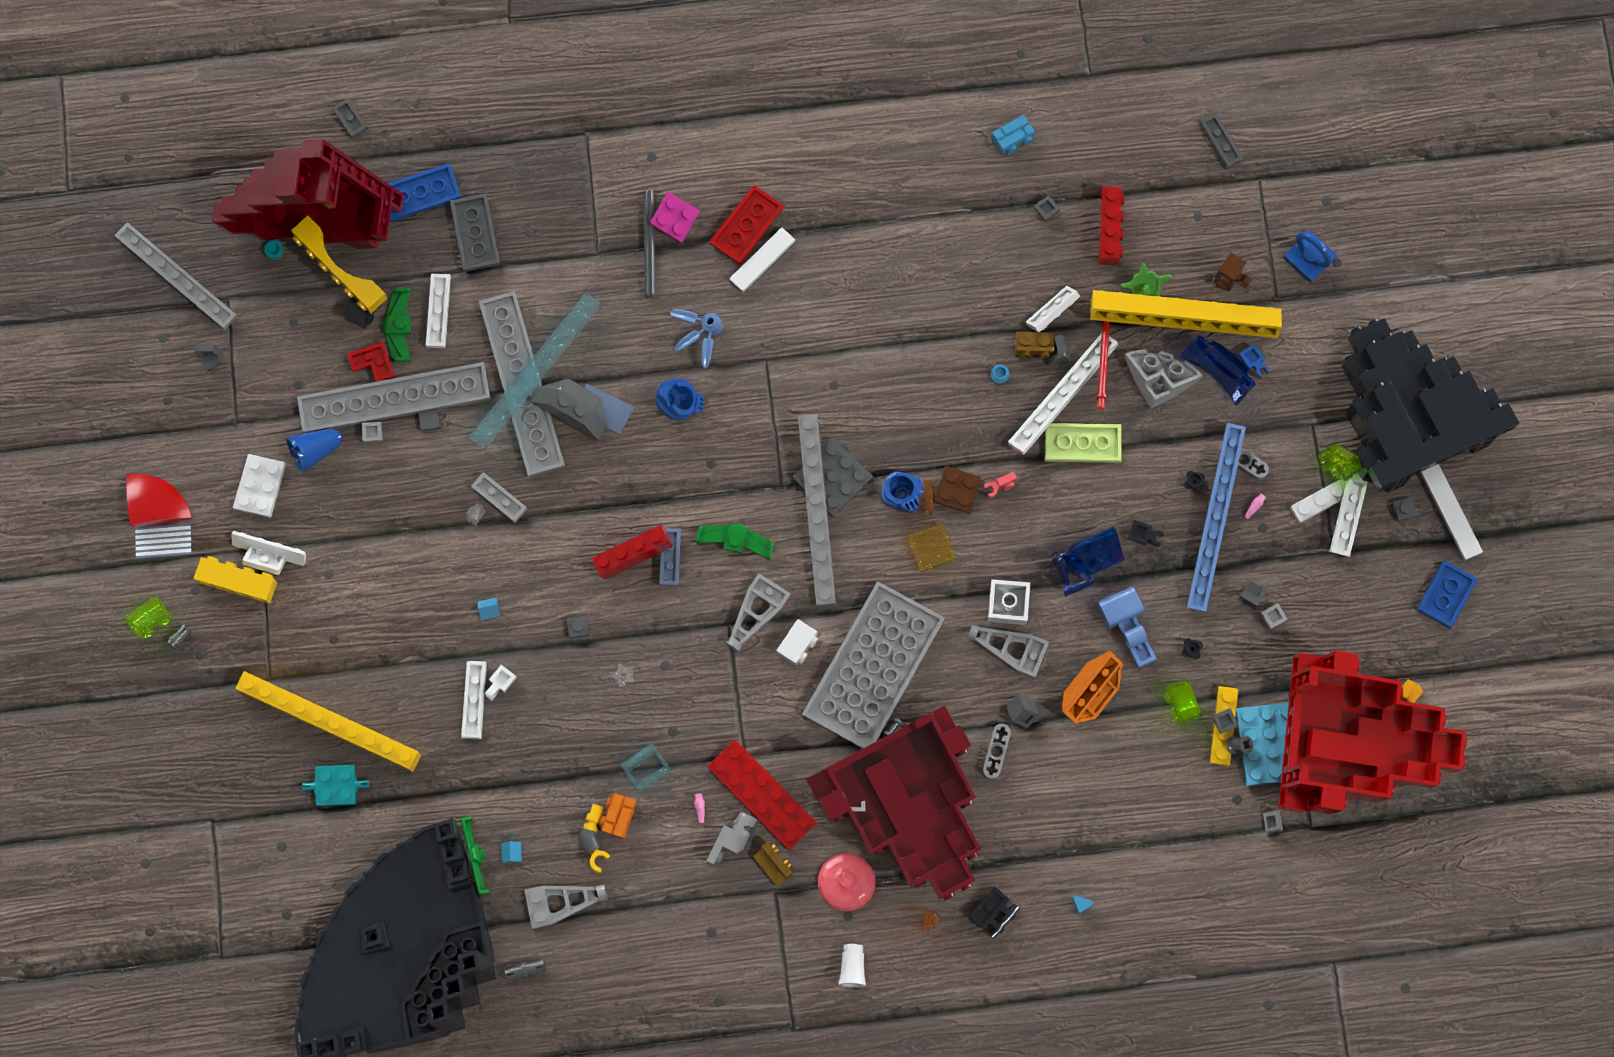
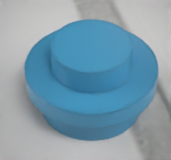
M1004 365L994 366L990 373L991 379L999 384L1006 382L1009 378L1008 368Z

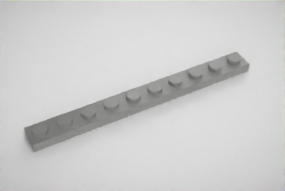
M818 415L798 416L816 605L836 604Z

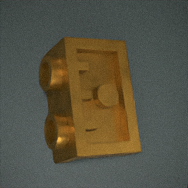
M1016 332L1015 356H1020V358L1039 356L1041 359H1048L1054 355V333Z

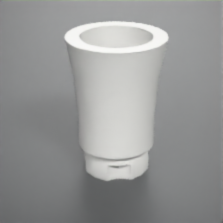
M844 945L839 986L854 988L866 986L863 945Z

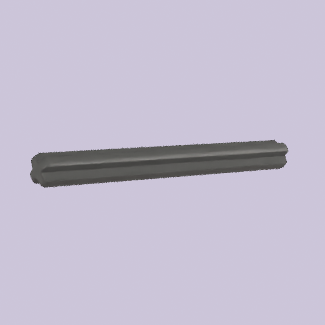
M652 190L644 191L645 296L647 298L655 297L654 227L649 225L654 216V192Z

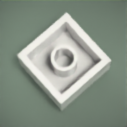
M991 580L988 622L1026 625L1028 621L1030 583Z

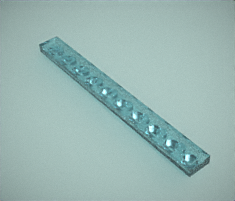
M587 292L582 296L469 436V440L485 451L600 308L601 303Z

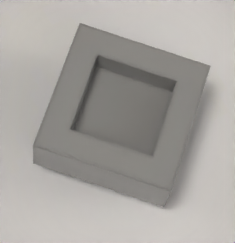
M381 422L362 423L363 443L383 442Z
M1278 603L1260 613L1270 630L1288 620Z

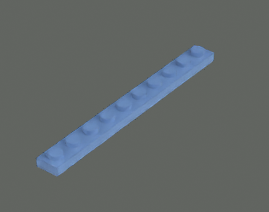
M1226 424L1187 609L1204 613L1207 610L1246 430L1244 426Z

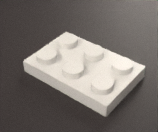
M248 454L233 509L271 518L286 463Z

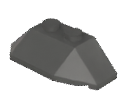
M569 378L541 386L532 401L536 406L598 441L607 426L601 397Z

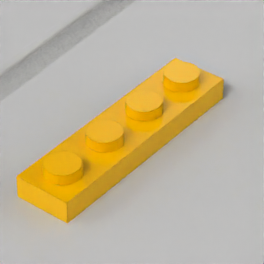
M1218 687L1215 714L1231 708L1234 716L1236 715L1238 689ZM1214 723L1209 764L1230 766L1231 753L1227 750V740L1233 737L1234 729L1219 734Z

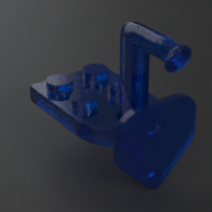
M1114 526L1074 543L1067 552L1058 554L1055 551L1051 556L1060 579L1065 585L1063 586L1065 597L1092 586L1095 582L1092 574L1125 561ZM1072 573L1081 581L1070 585L1067 574Z

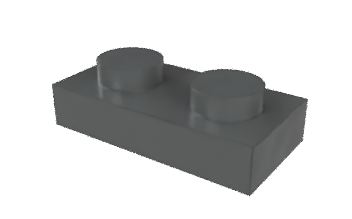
M348 98L332 108L352 139L368 130L367 125Z

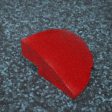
M149 474L126 475L130 525L133 528L152 524L158 526L192 519L191 511L185 498L169 482Z

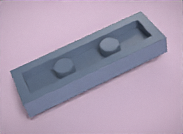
M665 528L674 547L661 553L659 585L679 586L681 528Z

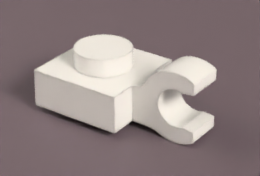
M500 665L489 679L492 685L485 692L486 697L492 701L499 690L505 693L517 677Z

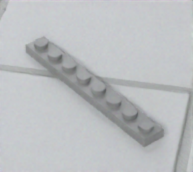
M128 222L115 234V237L224 330L238 317Z

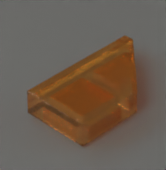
M924 480L925 515H932V481Z

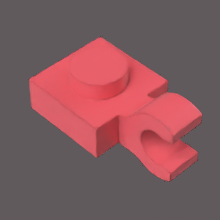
M1012 472L996 479L994 482L986 483L984 490L987 488L993 489V492L988 494V498L995 497L998 490H1009L1014 487L1017 477Z

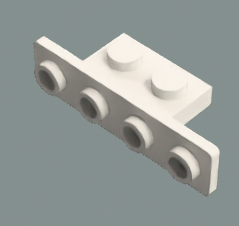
M233 531L231 534L232 545L247 550L242 560L245 566L279 575L286 561L304 566L306 563V554L300 549L287 547L280 543L270 542Z

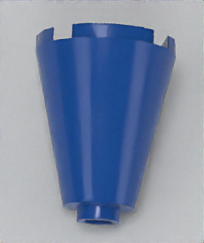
M331 428L287 437L286 442L291 456L297 461L295 463L301 472H304L341 445L342 437L338 430L335 431Z

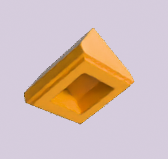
M1407 679L1402 686L1403 696L1401 699L1415 703L1423 693V690L1418 683Z

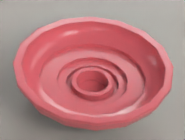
M841 853L831 857L822 866L818 875V889L822 899L830 907L840 911H853L863 907L871 899L875 890V874L871 865L864 858L853 853Z

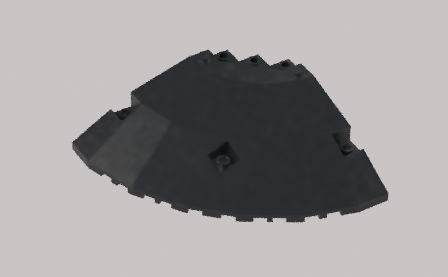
M453 818L425 826L412 834V837L405 842L398 843L394 849L387 853H382L373 862L374 865L362 874L363 877L356 884L353 883L344 893L346 896L340 905L336 906L329 917L330 921L318 935L315 943L317 946L313 956L309 958L311 960L307 971H304L300 982L302 989L301 997L298 999L299 1013L294 1030L297 1057H347L362 1051L372 1054L449 1036L452 1032L466 1029L462 1009L481 1004L478 984L496 980L493 965L495 958L476 883L470 878L469 860L456 821ZM462 870V875L458 876V872ZM377 935V939L372 941V937ZM355 1041V1046L351 1047V1043Z

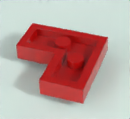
M384 342L347 353L354 373L372 367L376 382L395 378Z

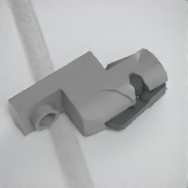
M740 812L731 825L732 829L724 825L707 859V863L715 866L716 862L720 863L724 856L723 849L738 855L744 848L751 847L757 827V819Z

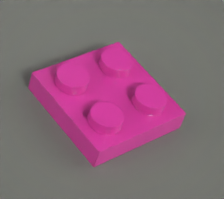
M667 192L649 225L681 244L700 211Z

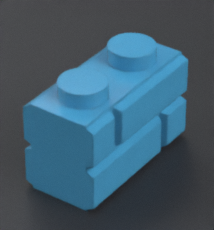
M1022 115L991 133V140L1002 156L1005 154L1011 155L1022 144L1024 146L1029 145L1033 141L1035 131L1026 117Z

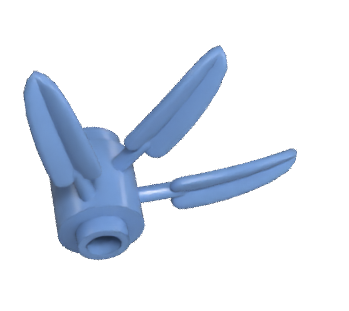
M678 309L671 310L670 315L677 319L690 323H695L696 321L702 323L704 329L699 332L697 330L690 332L676 344L674 349L677 352L699 340L702 333L707 332L708 337L703 340L702 366L705 369L708 368L713 348L711 335L721 333L723 322L715 313H708L700 319L693 312Z

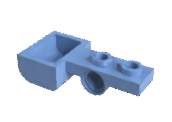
M1130 587L1097 602L1096 605L1108 629L1118 626L1138 668L1155 662L1157 658L1148 642L1146 632L1137 620V617L1144 615L1145 609L1135 589Z

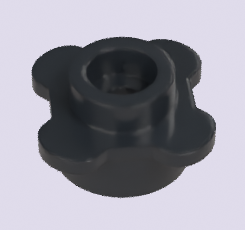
M1188 471L1184 487L1186 489H1195L1197 492L1203 489L1202 482L1205 479L1204 474Z
M1187 638L1184 641L1185 647L1182 650V655L1198 660L1201 657L1200 651L1203 643Z

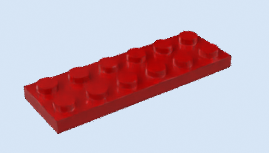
M736 740L707 766L789 851L817 824Z

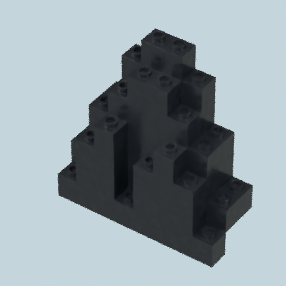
M1376 318L1370 321L1366 327L1362 328L1359 326L1351 330L1348 341L1355 353L1347 356L1341 367L1358 396L1349 405L1346 415L1362 446L1358 447L1357 451L1353 453L1354 456L1350 462L1362 480L1371 477L1378 492L1386 489L1390 493L1405 486L1412 476L1465 451L1471 450L1472 454L1485 449L1498 436L1515 429L1520 424L1510 404L1502 405L1494 388L1488 391L1486 388L1480 390L1470 370L1464 373L1455 356L1449 359L1446 356L1436 361L1428 345H1420L1413 330L1408 332L1403 330L1393 334L1385 318L1381 320Z

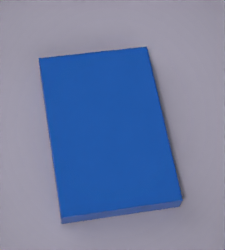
M1443 560L1416 611L1451 629L1478 579Z

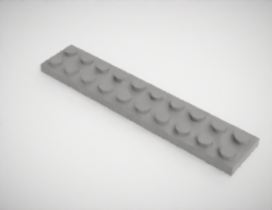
M515 291L479 301L528 477L564 468L565 464L551 415L532 403L542 383Z
M480 362L297 396L302 432L304 434L406 416L422 411L491 400L485 363Z

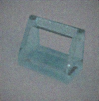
M651 743L621 764L622 769L638 792L671 771L654 743ZM653 755H656L663 767L640 783H637L630 771Z

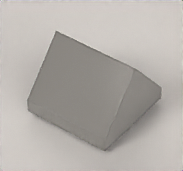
M1280 810L1263 814L1266 833L1283 831Z

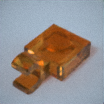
M927 910L923 919L922 931L930 932L931 928L935 929V926L938 925L939 917L934 916L935 911Z

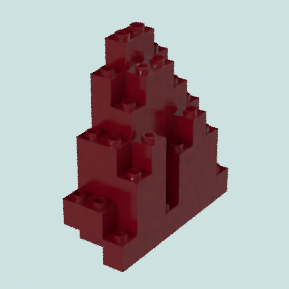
M324 139L303 140L302 148L274 150L273 158H266L264 168L252 169L251 177H244L243 185H236L234 196H222L221 204H214L212 222L233 235L253 234L261 240L292 239L294 236L291 230L305 217L309 216L321 228L324 244L349 243L357 249L377 248L378 241H387L390 214L402 212L404 194Z
M945 705L805 779L828 821L833 820L837 822L847 816L868 854L878 855L886 850V846L896 866H899L909 887L914 886L917 889L926 884L925 880L928 879L937 898H943L945 901L955 896L954 892L961 888L964 891L973 886L971 882L975 881L964 859L967 858L969 861L979 855L978 851L982 849L960 808L964 809L973 804L972 800L976 798V795L955 756L959 757L967 753V748L971 744L961 725H955ZM865 801V811L852 810L851 807H861V802Z

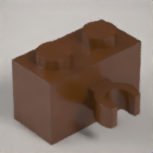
M1230 252L1217 272L1214 280L1216 286L1221 290L1230 292L1237 282L1240 286L1247 289L1252 279L1242 274L1246 261Z

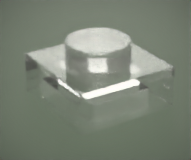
M476 503L475 506L469 508L467 520L470 524L477 525L486 511L484 506Z

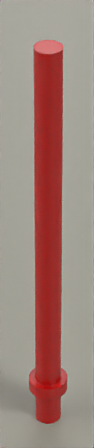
M1102 321L1098 394H1096L1095 398L1098 411H1104L1105 402L1107 401L1105 392L1109 321Z

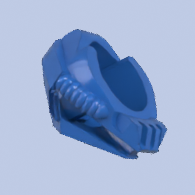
M680 377L661 383L657 388L655 398L657 408L670 420H683L692 413L703 411L705 402L703 395L696 393L693 385Z
M894 471L888 475L882 485V502L896 511L913 513L919 508L920 495H922L924 489L923 483L916 476Z

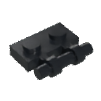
M994 886L969 915V918L983 930L990 924L993 929L988 934L995 939L999 933L1002 934L1008 922L1014 920L1015 914L1020 908L1015 904L1010 909L1007 908L1005 904L1010 899ZM999 911H1002L1005 915L999 922H996L993 918Z

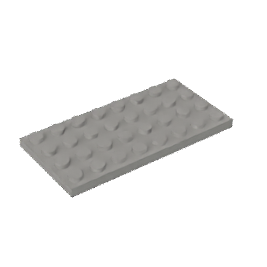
M877 581L803 711L802 716L862 749L876 742L945 618Z

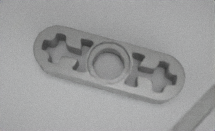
M1222 443L1220 444V446H1219V448H1218V453H1219V455H1220ZM1241 448L1240 456H1246L1249 459V463L1242 465L1238 462L1237 468L1256 480L1264 479L1269 472L1268 465L1244 448ZM1252 461H1254L1255 463H1254V465L1252 466L1251 470L1248 469V468L1250 467ZM1262 467L1263 473L1257 474L1256 468Z
M998 724L993 730L983 767V775L989 780L998 778L1001 772L1011 735V730L1006 724ZM1001 728L1005 729L1004 732L1007 733V736H1003L1001 743H993V740L998 741L999 734L996 731H1000ZM997 746L1002 749L1000 757H994L991 754L993 747ZM989 758L993 761H1000V764L996 762L994 770L997 773H993V775H989V771L986 770L992 764V761H988Z

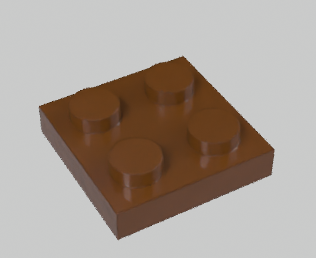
M945 466L934 503L970 514L982 477Z

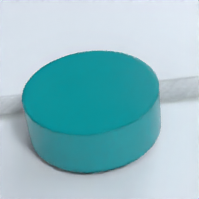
M271 240L266 243L264 252L269 259L277 260L283 256L284 248L279 241Z

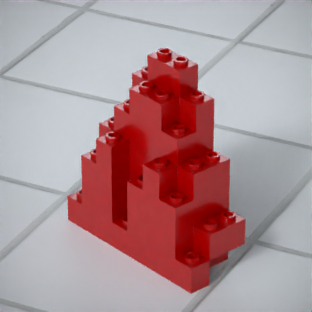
M1338 650L1324 656L1298 653L1293 656L1278 810L1296 813L1310 811L1331 815L1344 811L1349 800L1358 799L1377 803L1391 799L1395 786L1437 787L1442 778L1440 770L1454 773L1463 770L1466 764L1464 750L1467 746L1466 731L1444 728L1447 720L1445 708L1401 701L1400 699L1403 696L1402 681L1358 674L1360 661L1356 653Z

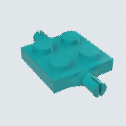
M356 765L315 766L314 782H303L302 786L310 787H302V791L314 790L316 806L356 804L358 788H370V785L367 784L370 781L357 779Z

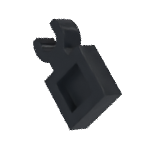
M1134 520L1128 539L1146 545L1147 541H1151L1152 545L1160 547L1161 542H1157L1155 537H1163L1164 533L1161 531L1152 532L1151 525Z

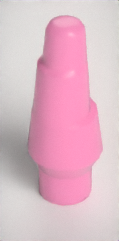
M1260 493L1258 497L1254 498L1244 516L1246 519H1249L1263 505L1266 496Z
M702 793L694 794V806L697 810L699 823H704L705 801Z

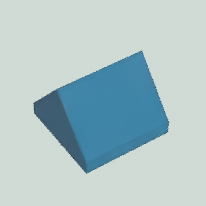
M497 598L478 601L481 621L500 617Z
M509 841L501 843L502 863L522 862L521 842Z
M1076 895L1072 899L1078 915L1093 905L1092 900Z

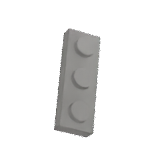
M484 472L471 486L473 490L514 523L527 510L525 505Z

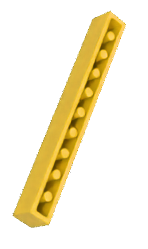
M1093 290L1090 303V320L1278 338L1282 327L1281 309L1122 292L1116 293L1102 290Z
M245 671L235 688L248 697L408 771H414L421 757L418 751Z

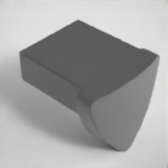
M1063 335L1055 336L1058 354L1048 359L1049 365L1071 361L1067 338Z
M195 344V352L199 355L203 365L211 371L218 364L222 351L214 344Z

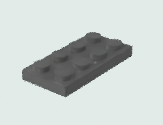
M487 193L450 200L463 271L468 272L501 265Z

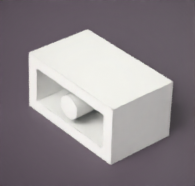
M797 619L777 649V655L794 666H797L798 663L802 664L808 655L806 653L808 648H813L818 641L816 637L817 631Z

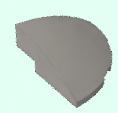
M1145 349L1125 353V359L1133 379L1151 409L1179 395L1203 377L1187 361L1182 363L1174 359L1173 354L1167 352L1147 353Z

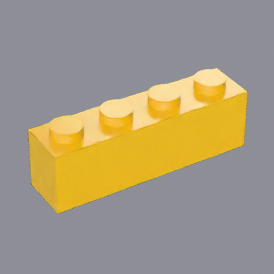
M210 556L207 559L201 557L193 578L197 583L268 604L272 600L277 581L271 574L262 572L260 575L251 568L244 567V569H240L234 563L226 562L223 564L218 559Z

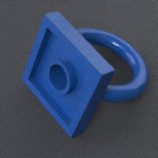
M1302 231L1296 235L1297 243L1283 258L1311 283L1326 267L1331 265L1337 255L1311 231Z

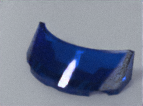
M1197 335L1179 356L1181 359L1199 366L1212 375L1225 388L1236 406L1256 385L1255 381L1248 376L1249 370L1243 362L1231 353L1230 350L1214 340L1209 342L1203 336Z

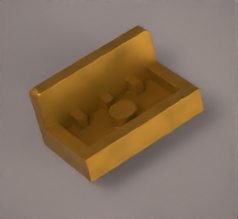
M767 841L761 846L762 849L753 857L774 884L779 886L793 875L791 871L793 867L787 859H781L778 855L780 850L774 843L770 845Z

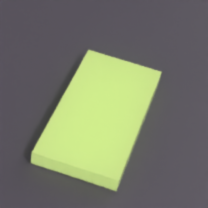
M1051 423L1045 430V462L1121 463V424Z

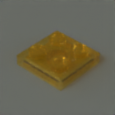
M944 523L907 535L920 572L957 559Z

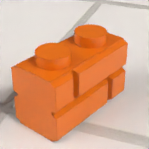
M613 793L612 797H608L605 808H608L606 816L602 815L599 827H602L601 831L605 834L625 839L637 801Z

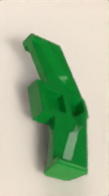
M395 288L392 291L386 318L383 320V332L386 336L392 363L411 362L404 336L411 335V315H405L411 294L410 288Z
M737 523L732 525H700L695 541L696 544L724 543L723 550L742 554L743 549L746 548L769 561L774 547V542L747 529L745 525Z
M473 817L461 818V823L477 891L481 896L489 895L491 892L485 887L480 866L484 865L483 860H486L485 850L474 843L470 822L474 821Z

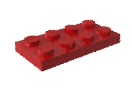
M753 185L711 239L710 245L740 265L784 209V205Z

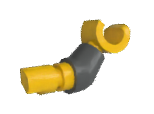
M593 804L590 813H587V823H584L583 828H580L579 842L586 853L591 854L589 860L590 869L596 874H601V868L595 865L594 860L598 857L607 860L610 858V855L605 851L599 850L601 846L597 838L598 827L596 825L600 823L604 807Z

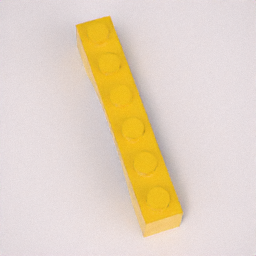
M309 216L305 217L291 230L294 242L298 246L303 245L307 249L305 251L312 260L316 258L319 261V267L325 273L329 271L332 274L331 279L337 285L341 284L345 288L344 292L350 298L354 297L358 301L356 304L363 311L367 310L371 314L387 300L386 294L372 280L354 277L335 265L326 252L321 228Z

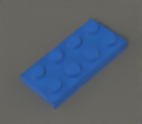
M450 163L388 183L404 194L402 212L391 213L390 221L393 222L450 203V200L462 198Z

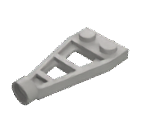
M758 573L747 590L731 637L726 642V645L739 652L747 640L781 611L790 598L791 593ZM757 597L770 605L769 609L762 615H757L751 611L753 600ZM746 615L757 621L749 631L741 627Z
M972 625L967 639L975 641L1015 671L1034 679L1049 644L1048 641L1030 634L982 628L976 625ZM980 632L981 636L977 638V633ZM998 636L1004 638L1005 644L1003 649L999 650L991 646L989 643L990 637ZM1011 642H1019L1025 645L1026 649L1021 659L1017 660L1008 654L1007 647Z
M604 884L596 887L540 886L525 890L532 929L553 925L597 902L607 900ZM595 891H597V898L594 895ZM583 893L585 901L582 904L571 906L569 894ZM551 895H561L565 899V907L556 913H551L549 910L547 899Z

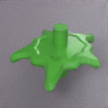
M1142 263L1139 273L1134 275L1132 281L1120 284V287L1129 288L1131 294L1160 296L1159 294L1163 290L1162 285L1170 280L1172 276H1157L1155 272L1148 271L1146 265Z

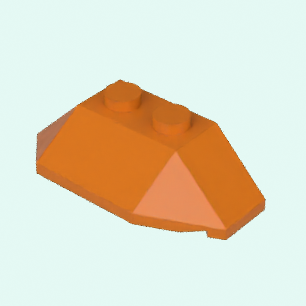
M1111 651L1087 662L1064 691L1062 712L1075 724L1096 719L1119 690L1123 663Z

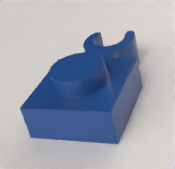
M1255 344L1238 354V357L1248 370L1255 369V374L1259 379L1262 378L1260 370H1264L1266 374L1269 373V368L1262 364L1265 357Z

